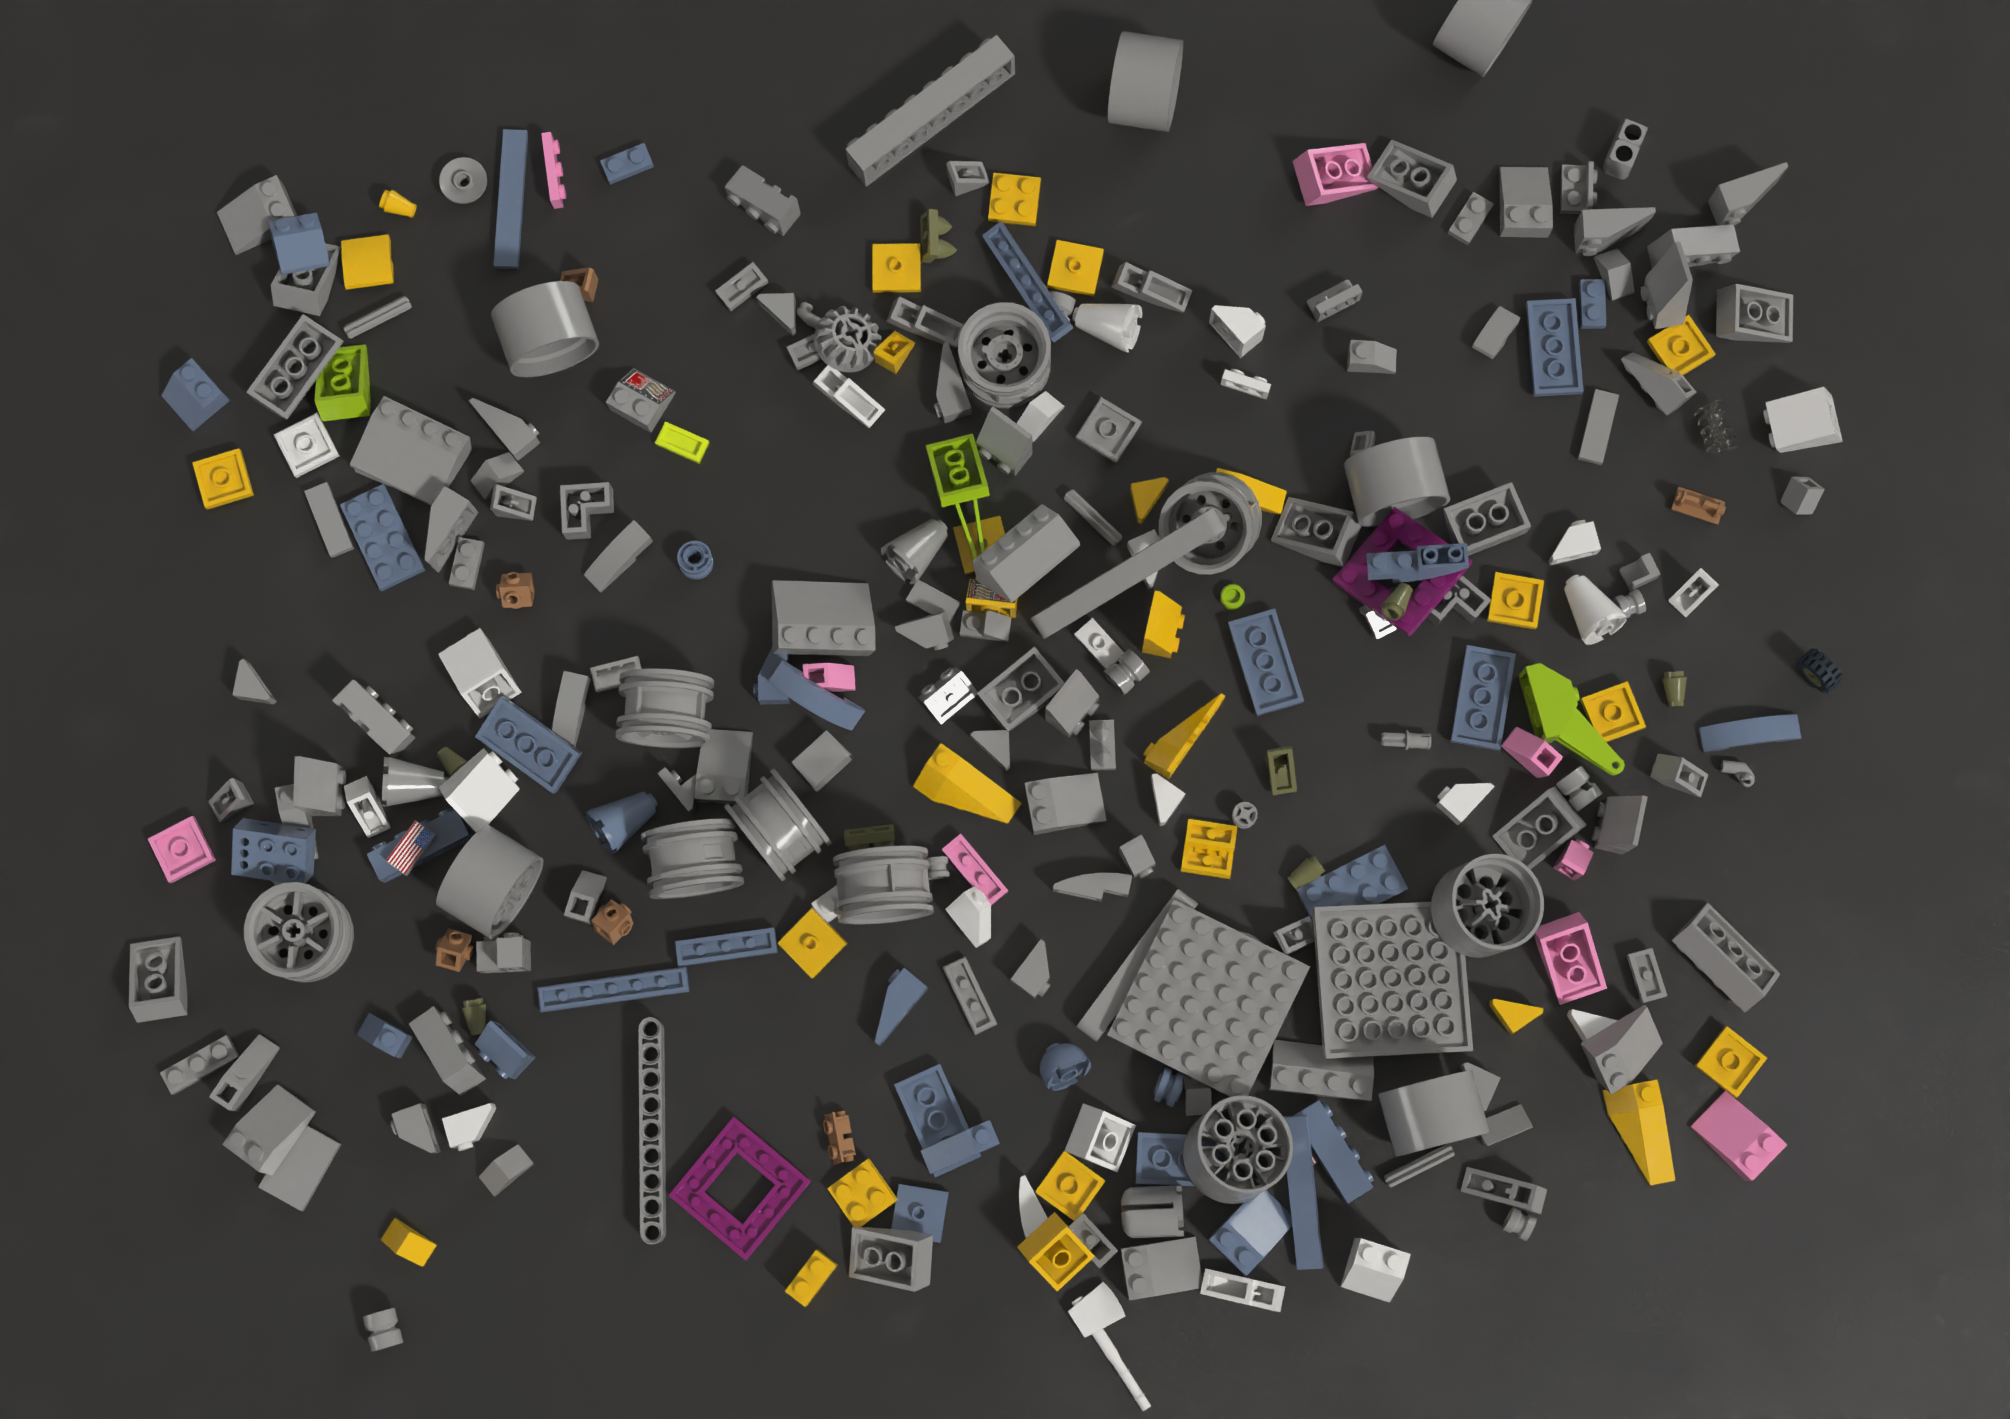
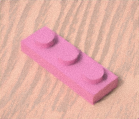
M551 132L541 133L550 201L554 209L563 208L566 190L564 184H560L563 168L561 162H557V154H560L558 139L554 140Z
M962 834L958 835L942 849L972 887L976 886L985 894L991 906L1008 892L1007 888Z

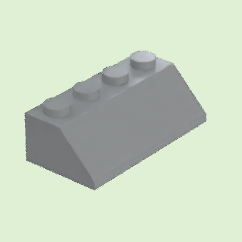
M303 314L247 391L248 395L271 412L287 420L344 341Z
M1041 504L972 561L977 581L1012 603L1080 546V542L1059 514Z
M1709 903L1704 905L1672 940L1677 948L1685 953L1694 962L1695 966L1703 971L1713 981L1714 985L1721 989L1731 999L1733 1004L1744 1012L1748 1011L1765 997L1780 976V973Z
M1274 1040L1268 1090L1366 1102L1372 1101L1374 1057L1323 1059L1322 1045Z

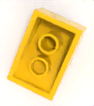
M1156 590L1154 592L1142 652L1171 659L1172 652L1177 653L1180 638L1175 636L1177 628L1182 629L1185 615L1181 614L1182 607Z

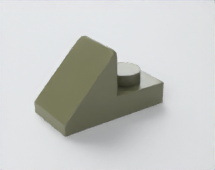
M1292 746L1267 750L1265 760L1269 769L1273 796L1296 792L1297 785Z

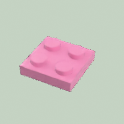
M194 816L148 838L169 883H173L216 860Z

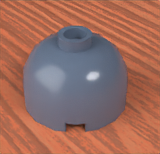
M1055 1043L1046 1049V1053L1041 1059L1040 1075L1047 1089L1051 1087L1053 1091L1062 1090L1078 1082L1075 1079L1076 1076L1081 1073L1085 1076L1091 1068V1062L1082 1049L1076 1045Z

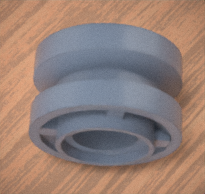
M687 542L678 551V564L686 577L695 580L702 579L712 571L714 565L713 557L709 547L703 542ZM694 557L701 558L698 563H690V560Z
M1165 1067L1163 1073L1161 1072L1153 1093L1155 1094L1154 1101L1160 1103L1163 1099H1166L1167 1105L1173 1107L1180 1097L1185 1082L1183 1080L1184 1074L1178 1072L1176 1075H1172V1070Z

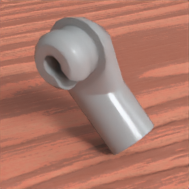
M802 302L800 308H797V315L807 325L816 329L822 318L811 313L813 310L811 304Z
M1722 760L1721 772L1734 774L1744 787H1750L1754 784L1755 776L1746 763Z

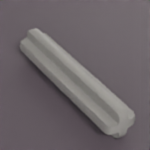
M402 296L343 327L348 338H353L411 309V303L406 296Z
M1071 489L1065 494L1064 500L1112 546L1117 545L1122 540V535L1077 492Z
M1446 1144L1384 1175V1180L1388 1187H1393L1455 1155L1454 1150L1450 1144Z

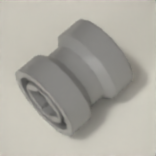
M1638 589L1630 591L1626 596L1619 595L1613 598V603L1625 613L1626 619L1631 614L1646 612L1644 598Z
M1512 1207L1504 1221L1502 1230L1508 1233L1514 1232L1520 1239L1527 1241L1537 1219L1531 1215L1525 1216L1519 1209Z

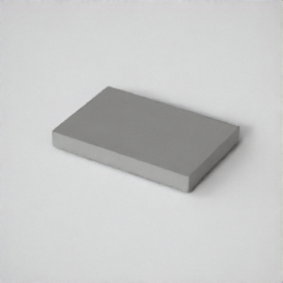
M307 1125L274 1175L265 1174L259 1188L296 1209L304 1211L339 1150L341 1143Z

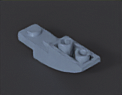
M1467 543L1417 546L1416 551L1367 553L1366 556L1368 580L1392 579L1393 583L1430 579L1469 568Z

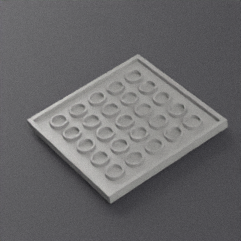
M1173 900L1107 1036L1229 1097L1248 1096L1310 966Z
M1431 902L1312 908L1323 1059L1473 1051L1465 955L1450 948L1437 933L1431 915Z

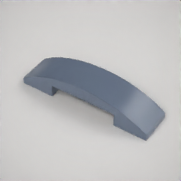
M783 660L780 661L768 679L770 683L796 703L819 717L845 729L853 730L864 714L865 709L845 697L842 700L802 676V671Z
M1797 714L1759 717L1698 728L1703 752L1774 741L1783 742L1801 739Z

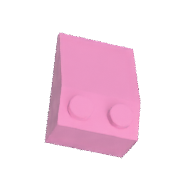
M1365 143L1307 150L1292 161L1306 206L1325 204L1379 188L1367 180V176L1373 167Z
M1580 912L1538 927L1534 937L1559 1005L1607 989L1588 922Z
M1724 1091L1690 1126L1744 1181H1753L1787 1146L1768 1125L1727 1091Z

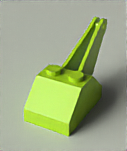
M969 434L926 445L941 507L955 504L973 559H976L977 553L959 503L972 500L980 552L982 554L985 549L977 499L990 496L974 436Z
M1541 663L1526 666L1520 672L1518 678L1535 736L1545 740L1547 743H1552L1555 740L1610 775L1614 776L1621 773L1625 766L1624 761L1576 708L1578 705L1577 701L1580 700L1579 692L1576 686H1572L1571 680ZM1612 763L1617 765V769L1612 767Z

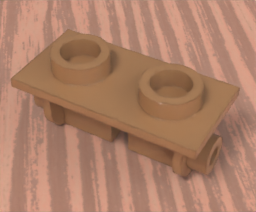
M1678 487L1671 510L1718 525L1726 506H1724V501Z
M845 1111L824 1115L823 1127L829 1137L828 1154L830 1159L833 1160V1164L854 1161L856 1153L853 1138H843V1134L852 1133L849 1115H846Z

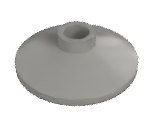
M461 157L450 161L444 166L440 174L439 184L441 191L450 201L467 204L477 200L484 193L487 186V175L479 162L471 158ZM463 181H469V184L467 186H461V183Z

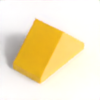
M894 331L875 348V362L896 374L914 347L915 342Z
M1163 477L1131 484L1130 491L1137 523L1142 525L1167 488L1169 479Z
M1492 999L1489 1002L1490 1008L1509 1035L1515 1033L1543 1013V1008L1498 999Z
M396 1218L393 1219L381 1238V1241L397 1255L422 1267L437 1246V1244Z

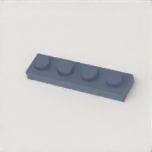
M775 928L675 941L679 967L778 953Z

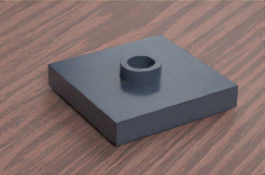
M899 1184L898 1200L895 1204L891 1229L933 1235V1242L941 1243L949 1192Z

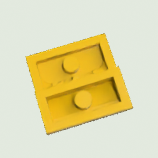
M389 234L341 241L343 276L346 290L394 283Z
M1188 819L1181 872L1230 879L1237 826Z

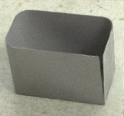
M1625 118L1616 131L1602 165L1604 173L1621 180L1629 176L1640 149L1638 146L1642 145L1648 127ZM1624 131L1639 137V139L1629 140L1625 136ZM1623 145L1630 147L1633 152L1632 158L1626 162L1620 161L1616 157L1617 148Z
M826 730L799 754L792 763L817 792L852 760L849 756L852 758L853 756Z

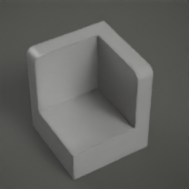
M1792 477L1783 494L1781 503L1796 515L1813 514L1825 489L1809 477Z
M1650 552L1619 570L1629 591L1656 580L1661 575Z

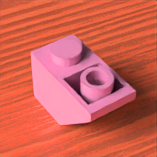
M835 663L803 664L804 677L829 692L856 690L854 665Z
M1518 727L1514 728L1501 745L1536 778L1549 776L1563 758L1545 740Z

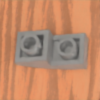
M1499 306L1482 329L1472 348L1493 359L1505 345L1507 337L1518 325L1520 317Z

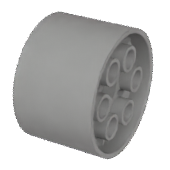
M1458 0L1432 45L1484 77L1514 33L1533 0Z
M1122 31L1111 79L1108 123L1169 132L1179 88L1183 40Z
M555 281L523 289L502 300L491 312V317L509 369L513 375L518 377H537L567 369L590 357L599 347V341L579 286L573 282Z
M1411 437L1386 442L1365 449L1344 462V469L1356 515L1361 526H1379L1394 507L1410 518L1415 519L1432 513L1450 502V495L1433 438Z
M486 825L471 837L452 863L438 891L436 905L486 937L494 939L510 925L524 906L538 881L544 860L492 826Z
M1503 854L1483 855L1450 870L1436 885L1431 900L1432 920L1441 939L1454 951L1475 958L1489 957L1522 945L1537 931L1544 912L1542 889L1533 872L1519 860ZM1469 870L1472 877L1471 883L1465 875ZM1500 877L1506 882L1501 888L1496 887ZM1480 879L1485 881L1486 888L1479 883ZM1458 887L1464 890V899L1458 895ZM1500 895L1505 898V905L1501 904ZM1490 903L1491 907L1486 909L1485 904ZM1472 907L1475 908V912L1477 913L1476 916L1473 912ZM1510 910H1518V918L1507 915ZM1499 920L1503 923L1502 930L1498 928ZM1475 928L1481 931V939L1475 936ZM1492 935L1497 937L1500 944H1494Z
M1473 1070L1419 1082L1378 1094L1395 1157L1490 1133Z
M1252 1096L1229 1097L1209 1109L1188 1131L1183 1148L1184 1165L1193 1184L1207 1197L1222 1203H1243L1257 1197L1284 1176L1291 1163L1293 1141L1287 1122L1272 1105ZM1229 1112L1231 1122L1225 1119L1222 1113ZM1240 1116H1245L1248 1119V1127L1240 1123ZM1256 1123L1260 1126L1258 1129L1254 1127ZM1217 1125H1221L1226 1129V1136L1219 1135ZM1260 1131L1266 1133L1269 1142H1264L1261 1139ZM1201 1139L1214 1141L1215 1144L1214 1146H1201ZM1242 1143L1239 1150L1240 1154L1234 1156L1235 1147ZM1216 1150L1224 1154L1223 1162L1216 1159ZM1259 1156H1262L1267 1160V1168H1264L1259 1164ZM1236 1166L1245 1171L1244 1178L1237 1175ZM1222 1168L1224 1170L1228 1169L1223 1181L1216 1176ZM1253 1171L1261 1182L1258 1186L1254 1185Z

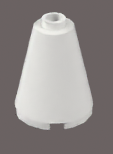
M1081 304L1079 308H1075L1072 319L1077 328L1128 353V349H1133L1141 326L1137 325V318H1142V308L1137 304Z
M1574 575L1566 581L1567 585L1564 590L1581 639L1586 645H1592L1604 640L1602 635L1608 632L1612 635L1625 624L1627 620L1625 613L1586 576Z

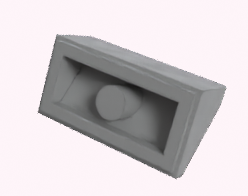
M1520 1104L1486 1118L1490 1133L1479 1136L1484 1147L1531 1129L1533 1126Z

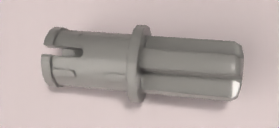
M1408 730L1405 733L1383 732L1381 735V745L1404 747V750H1408V748L1430 749L1431 734L1409 733Z

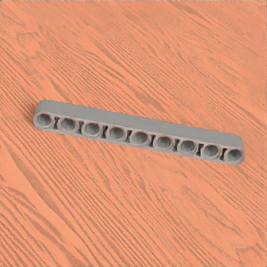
M1211 508L1031 617V620L1043 639L1215 537L1223 532L1226 527L1214 508Z
M648 1017L641 1021L638 1029L640 1235L645 1243L658 1244L666 1236L664 1026L659 1020ZM652 1022L656 1023L658 1028L656 1034L648 1036L645 1031L646 1026ZM652 1047L656 1048L658 1052L657 1058L654 1061H648L646 1059L647 1050ZM650 1073H655L658 1076V1082L656 1085L649 1087L646 1083V1077ZM650 1098H655L658 1101V1108L654 1112H649L646 1108V1103ZM655 1123L658 1126V1134L650 1138L646 1133L648 1125ZM654 1148L657 1150L659 1157L656 1162L650 1163L646 1155L650 1149ZM651 1174H655L659 1179V1184L654 1189L647 1185V1178ZM651 1200H656L659 1204V1210L655 1214H650L647 1210V1204ZM652 1225L659 1229V1236L655 1240H651L647 1235V1230Z

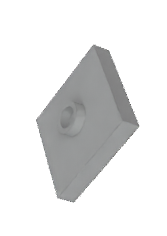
M1100 397L1075 439L1117 464L1141 426L1142 421Z

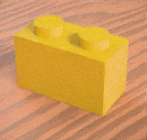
M815 1250L785 1292L804 1307L808 1306L838 1264L820 1250Z

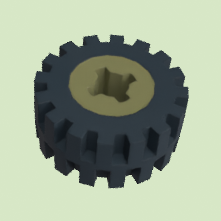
M1811 648L1796 663L1802 676L1814 688H1817L1818 691L1824 694H1828L1843 680V676L1840 670L1836 668L1835 663L1831 662L1830 658L1826 657L1823 652H1819L1818 649Z

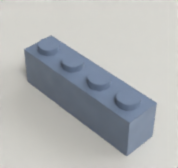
M448 808L440 812L438 818L432 821L427 819L420 822V824L437 836L413 868L471 839L473 835L466 821L455 809ZM407 831L395 835V840L387 844L382 842L373 846V851L367 854L378 879L384 883L403 874L385 860Z
M1318 1100L1293 1115H1308L1311 1149L1345 1204L1352 1202L1374 1188L1371 1184L1374 1181L1372 1175L1367 1168L1362 1169L1357 1160L1360 1159V1156L1353 1146L1348 1147L1344 1141V1138L1347 1136L1339 1124L1334 1125L1330 1118L1333 1113L1326 1102L1321 1104Z

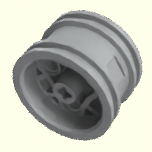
M773 768L770 771L772 774L770 778L766 779L763 776L760 778L762 784L743 799H740L738 796L734 798L737 802L734 806L730 807L727 804L724 807L783 882L786 879L784 874L790 870L793 874L796 872L794 869L796 864L814 850L819 854L822 851L820 846L823 843L829 846L832 842Z
M732 819L696 820L666 825L642 833L641 840L647 842L642 847L643 853L649 855L652 867L651 877L647 879V884L653 886V889L649 891V897L652 899L685 898L721 892L743 885L744 878L738 876L743 871L742 865L736 864L733 843L738 839L737 833L732 832V829L736 827V822Z

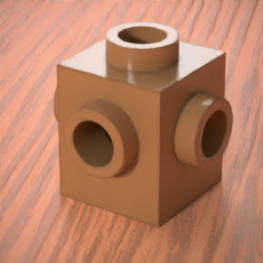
M510 572L502 574L500 584L496 585V594L498 599L501 598L503 608L518 609L532 606L535 594L532 573Z
M612 899L606 905L601 906L596 916L591 920L595 932L613 945L622 936L627 935L634 924L630 915L632 913L625 904H617Z
M448 928L445 935L439 937L436 944V966L460 972L466 960L470 961L473 955L474 946H471L472 935Z

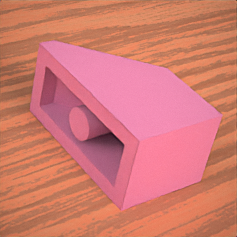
M1578 839L1576 841L1571 840L1566 844L1553 868L1575 881L1586 872L1594 852L1590 851L1589 845Z

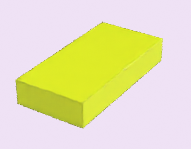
M664 422L655 441L657 446L700 464L710 443L709 440L668 422Z

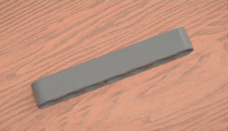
M1178 889L1076 1026L1095 1042L1098 1041L1118 1014L1173 900L1192 909L1197 907L1198 903Z

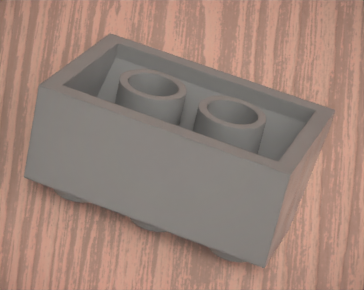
M1512 482L1443 509L1452 544L1467 543L1468 556L1526 534L1531 528Z

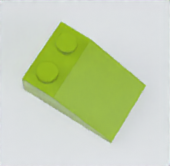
M366 344L339 347L316 379L315 404L322 421L370 416L371 394Z

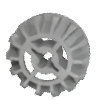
M840 306L837 310L831 309L821 319L815 330L814 344L816 351L827 365L842 372L863 370L874 360V350L881 343V336L877 334L879 329L877 323L872 324L869 321L871 316L868 313L864 316L858 313L857 307H853L851 310H847L845 306ZM849 318L860 322L863 325V327H859L857 324L852 323L849 320ZM867 331V340L862 345L860 341L862 332Z

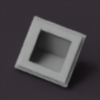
M1355 432L1350 455L1353 456L1373 447L1376 439L1375 432Z

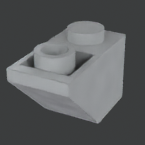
M582 870L570 893L564 916L592 925L591 920L595 917L607 877Z

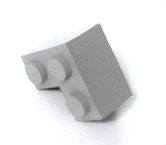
M609 482L560 486L562 534L567 540L591 538L590 514L614 513L613 488Z
M1462 576L1427 618L1437 626L1453 608L1472 624L1487 607L1491 599Z
M505 933L504 938L496 937L490 939L484 937V941H476L477 972L531 971V941L525 939L523 935H519V933Z

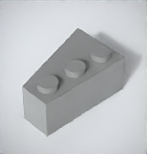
M742 165L725 186L728 195L727 199L735 206L739 204L746 209V213L753 219L757 220L759 218L765 222L764 226L772 233L776 234L778 232L784 236L801 215L797 198L792 195L789 198L785 197L780 193L781 188L776 185L771 187L764 182L765 179Z
M1734 224L1671 229L1647 246L1652 269L1673 244L1679 241L1681 242L1689 267L1716 262L1717 264H1724L1730 262L1732 257L1740 252Z
M353 679L332 701L337 706H340L390 756L396 758L416 738L411 733L413 728L404 719L399 722L393 716L396 711L386 702L382 705L376 699L379 695L369 685L364 688Z
M433 1006L410 1022L409 1025L443 1082L460 1096H463L486 1078L475 1063L476 1060L472 1053L463 1045L464 1040L461 1035L450 1026L453 1023L451 1018L445 1011L440 1012Z

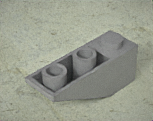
M1632 352L1621 359L1625 364V369L1635 376L1642 390L1653 398L1656 407L1666 415L1676 411L1697 393L1681 373Z
M259 1034L223 1075L209 1097L229 1111L238 1112L280 1047Z

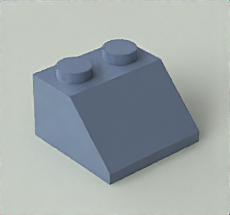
M317 213L269 221L272 243L282 275L330 266Z
M192 358L172 374L162 394L165 401L192 431H195L230 401Z
M490 1021L475 1043L479 1048L477 1053L487 1062L492 1060L497 1065L495 1070L505 1079L508 1077L516 1079L536 1058L504 1026L495 1021Z

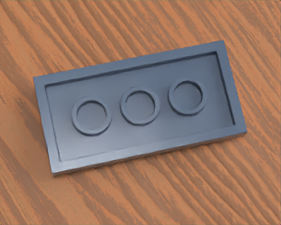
M1576 299L1527 301L1526 314L1533 397L1582 394L1583 380Z
M385 484L340 504L381 591L425 571L424 565Z
M1271 609L1228 622L1229 631L1256 717L1304 703L1276 610Z
M1470 645L1466 646L1450 742L1496 751L1501 749L1515 653Z
M504 696L499 698L475 738L553 794L557 793L582 754L577 748Z
M1383 845L1298 888L1296 892L1313 921V907L1380 904L1406 891L1408 887L1386 846Z
M940 1064L894 1084L922 1149L969 1129ZM978 1153L933 1174L936 1178L981 1157V1154Z
M1138 1132L1136 1184L1195 1186L1187 1174L1183 1159V1148L1187 1135ZM1201 1139V1146H1214L1215 1144L1214 1141ZM1239 1145L1235 1147L1234 1156L1239 1154ZM1217 1150L1215 1151L1216 1159L1223 1162L1224 1154ZM1222 1168L1216 1176L1223 1181L1228 1169L1224 1170Z

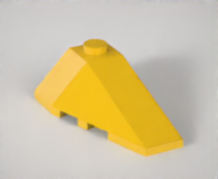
M1222 693L1161 737L1156 744L1151 742L1143 754L1146 756L1144 763L1169 780L1224 701L1225 695Z
M941 743L927 761L913 785V788L933 802L949 805L956 809L972 812L1006 824L1009 823L1022 805L1021 802Z
M1658 1080L1627 1085L1613 1094H1610L1607 1090H1602L1607 1114L1619 1131L1623 1142L1632 1153L1648 1184L1655 1185L1675 1181L1664 1106Z

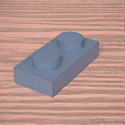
M644 143L600 160L610 185L654 167Z
M1581 279L1579 281L1580 328L1605 329V279Z

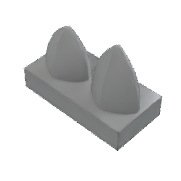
M1089 720L1091 771L1116 770L1114 720Z

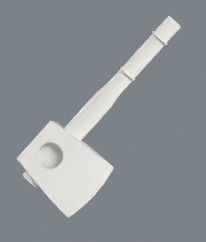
M1102 1282L1084 1298L1080 1296L1072 1302L1073 1307L1068 1310V1313L1084 1338L1092 1334L1107 1359L1118 1372L1119 1377L1122 1378L1135 1399L1134 1401L1138 1403L1142 1411H1145L1151 1406L1144 1395L1145 1393L1141 1391L1103 1329L1125 1317V1314L1117 1297Z

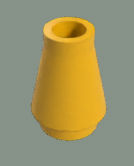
M385 190L379 207L384 209V212L413 218L417 209L416 204L410 202L394 190Z

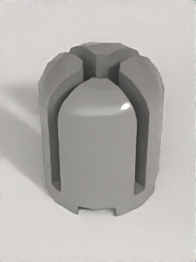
M1182 1185L1130 1187L1125 1190L1121 1198V1216L1124 1232L1131 1238L1184 1236V1230L1179 1231V1227H1184L1182 1194H1177V1192H1182Z

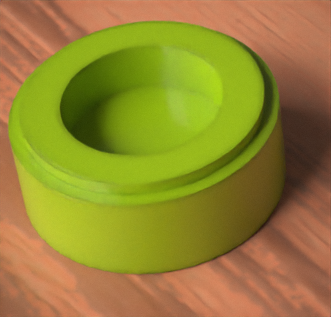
M1236 584L1225 586L1220 594L1222 605L1230 610L1241 607L1245 599L1243 589Z

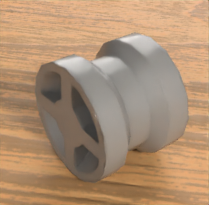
M1242 802L1236 805L1232 812L1233 823L1242 829L1250 828L1257 819L1258 812L1256 807L1249 802Z
M940 856L924 859L929 861V880L950 877L949 871L946 869L948 857Z

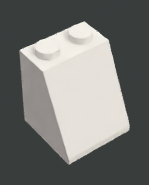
M1825 387L1765 402L1767 410H1763L1766 424H1770L1772 433H1769L1770 444L1772 448L1776 447L1780 453L1843 442L1833 398Z
M481 628L468 634L465 638L438 654L460 694L479 718L490 713L500 697L504 696L511 700L522 693Z
M484 748L439 787L445 800L475 832L488 825L520 789L515 783L519 779L510 769L504 771L499 765L502 763L501 759L493 751L488 753Z
M1354 1238L1340 1287L1390 1302L1404 1279L1411 1254L1362 1238Z

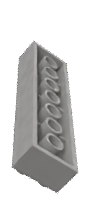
M997 35L992 39H985L976 51L965 54L959 64L955 67H948L935 82L933 80L928 82L923 87V91L916 96L911 95L908 97L902 107L898 110H891L879 124L871 125L867 129L866 134L861 138L857 137L851 140L845 149L849 167L867 187L1015 75V56Z

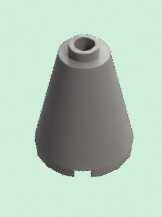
M930 519L885 544L881 548V554L886 553L888 559L885 562L899 578L904 581L908 578L911 580L909 584H914L920 579L948 537L946 532L948 530L947 526L939 519Z
M384 757L382 806L442 797L443 795L439 787L449 777H444L443 771L391 757Z

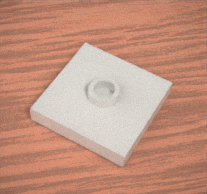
M318 413L274 434L296 478L340 456Z

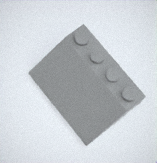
M384 396L371 415L351 460L350 467L432 506L434 495L437 491H442L444 486L449 488L472 451L469 436Z
M772 580L773 654L870 656L875 651V623L869 584Z

